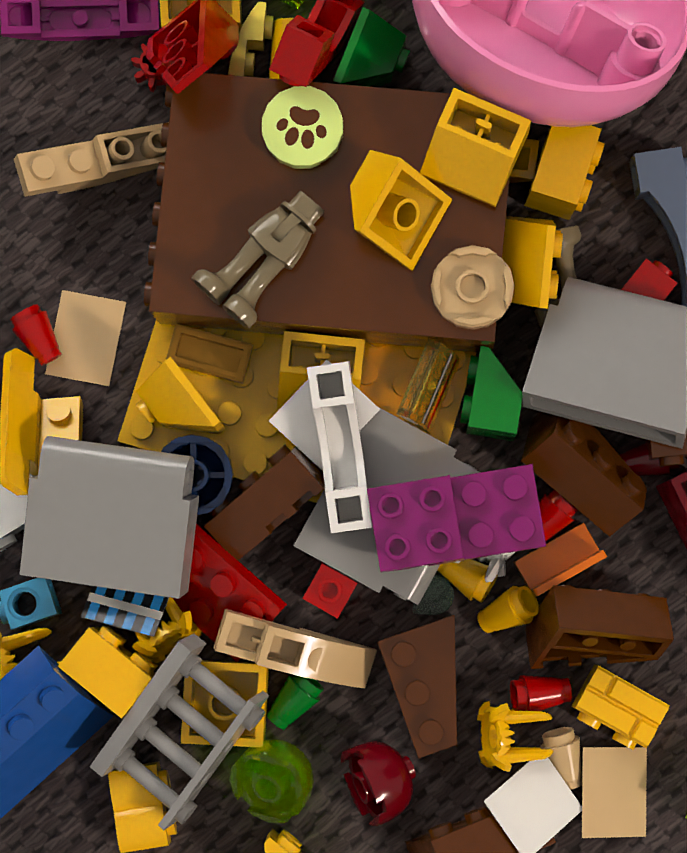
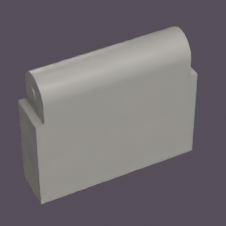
M568 277L558 306L549 305L523 387V407L683 449L687 435V306Z
M381 408L360 430L368 488L450 475L451 478L481 473L471 465L454 458L457 450ZM325 489L293 545L380 593L382 587H385L394 592V595L405 601L407 599L416 605H419L440 566L426 565L381 573L373 528L331 533Z
M47 436L40 453L38 475L30 477L20 575L163 597L181 598L189 591L199 495H192L194 476L193 456Z

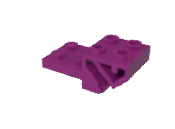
M532 464L451 478L450 475L367 489L381 573L546 547Z

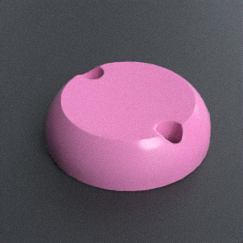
M412 0L419 30L432 56L445 73L470 95L527 118L536 124L555 127L590 126L630 113L651 100L662 90L676 71L687 49V0Z

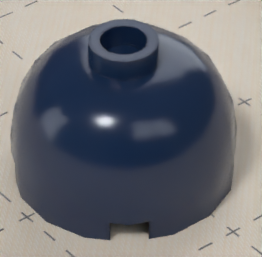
M187 435L175 438L163 447L161 452L193 456L194 476L192 495H199L197 515L210 513L223 504L231 491L234 473L231 459L222 446L207 437Z

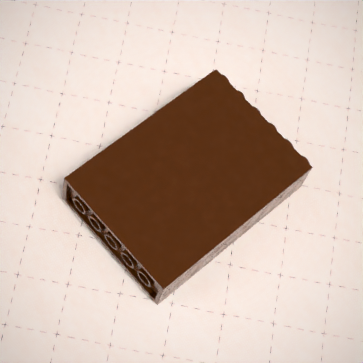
M203 73L179 94L167 84L165 106L170 108L169 123L163 122L161 130V146L166 147L165 162H159L157 168V186L162 187L161 202L154 203L152 214L153 226H158L157 241L150 242L148 251V265L154 266L152 282H146L144 289V306H149V312L160 324H180L189 327L284 335V331L364 339L365 342L470 352H480V347L485 346L493 351L496 322L489 327L475 330L456 327L445 320L434 306L431 283L434 270L447 254L457 248L471 245L489 248L502 258L509 178L496 207L428 179L452 198V201L413 271L405 268L354 230L350 185L369 151L374 150L402 158L420 173L434 131L451 93L311 82L308 86L326 92L337 103L343 117V138L338 151L331 158L329 157L326 161L322 162L321 165L312 169H294L280 163L272 155L262 136V117L268 103L279 92L293 87L292 85L283 82L281 79ZM299 191H302L324 210V213L315 222L316 231L314 234H311L304 252L292 270L283 268L258 298L255 306L257 320L250 329H247L229 316L222 305L231 295L238 293L252 278L267 256L265 254L237 281L220 305L215 304L192 281L191 277L200 269L216 273L227 266L251 237L248 229L260 218L278 208L283 201L289 203Z

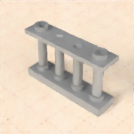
M195 634L189 635L177 642L90 765V768L101 777L115 769L119 772L124 770L167 806L169 810L158 824L163 830L177 821L182 825L197 808V804L193 800L244 730L251 731L262 719L265 711L261 707L269 697L266 692L262 691L246 701L201 664L202 659L198 655L206 643ZM183 676L185 678L189 676L237 715L225 733L178 695L180 690L176 686ZM160 708L163 710L166 708L170 709L214 746L202 764L156 726L157 721L154 717ZM138 739L141 741L146 739L192 778L180 795L134 757L135 752L132 748Z

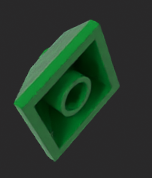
M362 7L334 77L333 84L380 87L392 82L396 71L403 73L410 55V50L405 49L407 36L371 10Z

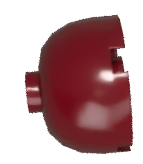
M367 742L342 752L341 764L348 761L352 775L349 772L343 774L344 779L361 815L364 816L370 813L374 818L369 824L371 826H379L400 815L409 805L413 792L412 779L416 777L414 766L409 757L406 755L401 756L395 748L384 742Z

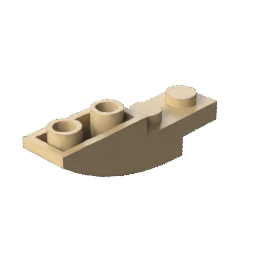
M163 123L96 135L91 141L17 154L14 162L24 196L57 191L58 194L77 191L158 168L159 162H165L166 147L161 146Z
M228 609L224 611L213 647L217 652L254 661L258 666L314 680L364 689L377 652L376 649L303 628H292Z

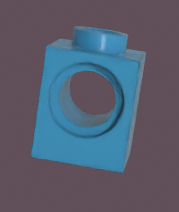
M35 578L0 590V619L3 624L9 623L11 630L20 629L63 614L51 579ZM26 592L31 593L37 603L34 612L28 616L22 614L18 609V600Z

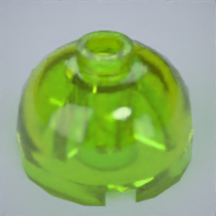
M267 739L263 741L262 747H249L231 768L230 784L237 800L242 796L245 802L250 805L247 811L254 817L270 823H285L292 816L298 815L307 804L313 790L314 774L310 761L294 744L281 739Z

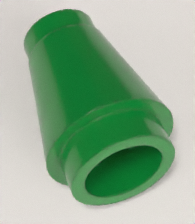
M289 674L271 709L266 714L268 719L278 728L285 730L288 725H291L321 700L319 695L324 688L317 680Z

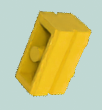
M594 664L571 707L580 711L576 719L596 730L599 729L601 724L615 731L612 739L634 750L636 744L644 748L649 746L670 705L601 666Z

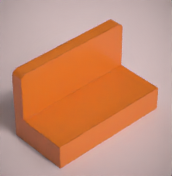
M582 523L546 543V547L538 548L513 563L527 587L537 597L550 590L553 585L557 586L605 559L607 555L604 550H599L586 525Z

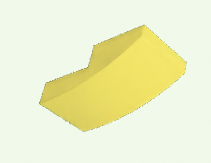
M258 2L243 23L239 32L238 46L231 56L228 75L253 77L255 53L248 52V50L264 51L265 39L272 40L274 16L267 15L266 2Z

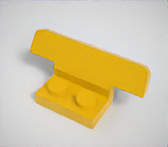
M14 348L6 352L3 359L0 411V484L19 496L28 495L29 473L33 476L38 475L40 453L47 436L82 441L83 402L80 396L41 399L39 394L34 391L35 357L18 348Z

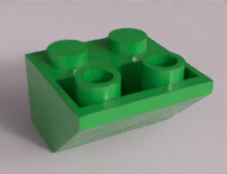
M481 346L479 356L471 355L466 384L474 385L473 395H464L460 423L468 424L466 434L514 441L518 430L522 391L491 349Z

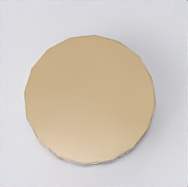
M473 245L457 248L447 254L434 270L431 283L434 306L441 316L456 327L471 330L489 327L501 319L511 305L514 291L512 272L506 262L489 248Z

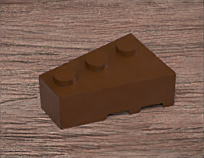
M540 412L532 419L521 461L525 465L532 464L533 471L604 533L610 537L644 510L647 487L594 425L545 412Z
M286 445L281 447L267 460L272 467L261 476L254 471L237 486L242 493L231 502L226 498L223 504L208 513L212 519L204 527L238 561L270 535L282 522L294 515L311 497L316 496L325 488L323 471L296 446L291 450Z
M553 585L539 606L538 614L533 617L531 623L526 625L525 630L530 669L543 668V661L568 660L569 666H581L582 658L606 657L607 664L658 660L674 640L667 598L650 596L646 593H618L609 589H582L571 585Z
M450 615L378 640L383 660L418 759L457 745L455 615Z
M486 806L464 814V820L453 824L449 821L428 829L429 833L405 841L409 853H519ZM554 837L550 839L541 849L556 843Z

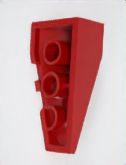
M195 0L148 39L146 58L154 65V68L162 75L167 84L179 94L219 59L223 60L234 52L239 42V24L216 0Z

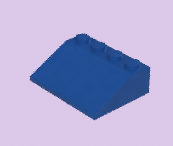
M39 646L0 680V819L113 717L112 713L102 703L58 667L59 664Z

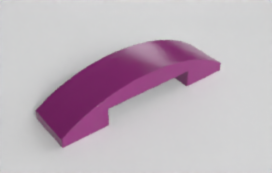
M0 0L1 36L42 41H81L130 38L154 34L159 31L158 0Z

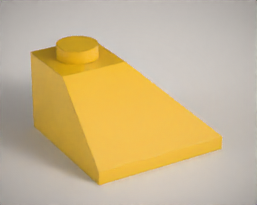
M374 150L369 151L350 185L354 230L405 268L413 271L450 205L452 198L402 158Z
M171 357L165 360L136 390V393L142 399L136 405L150 423L157 419L163 427L220 434L225 430L223 424Z

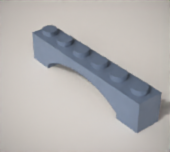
M681 147L635 153L629 161L635 200H645L660 219L668 234L680 274L681 305L687 306V157L683 158Z

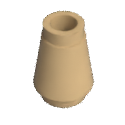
M561 727L545 732L542 735L543 744L540 746L541 749L553 750V754L548 758L570 790L582 786L580 737L575 735L572 727Z

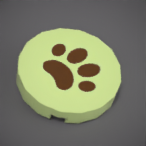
M293 86L279 92L268 103L262 117V136L268 150L280 163L294 169H312L321 165L322 162L326 161L329 157L331 158L338 151L343 138V117L337 103L326 92L311 86Z

